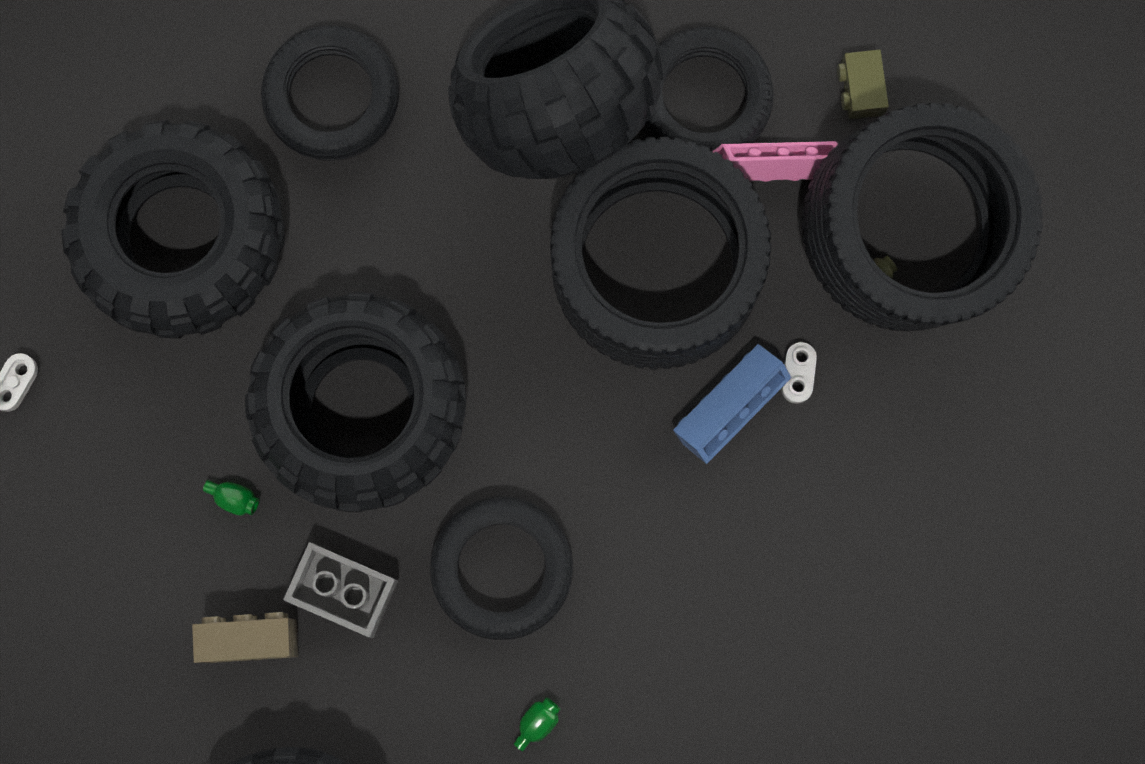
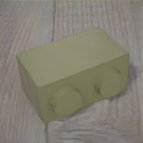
M881 50L845 53L841 64L837 65L839 82H844L845 92L841 94V103L843 110L848 111V118L858 119L885 115L889 105Z

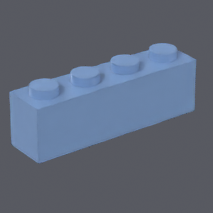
M757 344L752 351L745 354L742 361L730 373L726 374L708 395L701 399L700 403L687 416L680 420L673 431L686 448L707 464L792 377L782 361Z

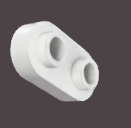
M804 342L793 344L785 355L784 365L792 378L781 388L784 398L794 404L805 402L812 394L817 355L814 348ZM803 352L807 356V360L799 362L796 354ZM800 382L803 385V391H794L793 383Z
M22 353L12 355L0 371L1 411L10 412L18 408L37 377L38 366L36 361L30 356ZM26 365V374L19 375L20 367ZM11 392V399L8 402H4V394Z

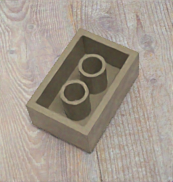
M265 613V619L257 620V616H252V614L234 615L233 622H226V618L203 617L201 618L202 624H192L194 663L299 657L297 620L288 618V613Z

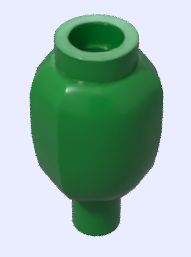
M209 480L204 484L203 491L213 495L215 503L230 513L239 516L245 514L252 516L258 508L259 498L254 497V492L243 485L233 482L216 484Z
M547 697L543 702H535L523 716L519 726L521 734L513 744L519 750L524 751L530 742L543 740L558 723L557 713L561 710L560 707Z

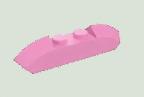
M836 141L721 144L713 153L716 151L722 155L723 159L731 161L734 164L733 167L739 168L744 174L743 177L745 179L748 178L750 182L755 180L764 182L771 180H813V175L820 168V163L833 148L838 146V143Z

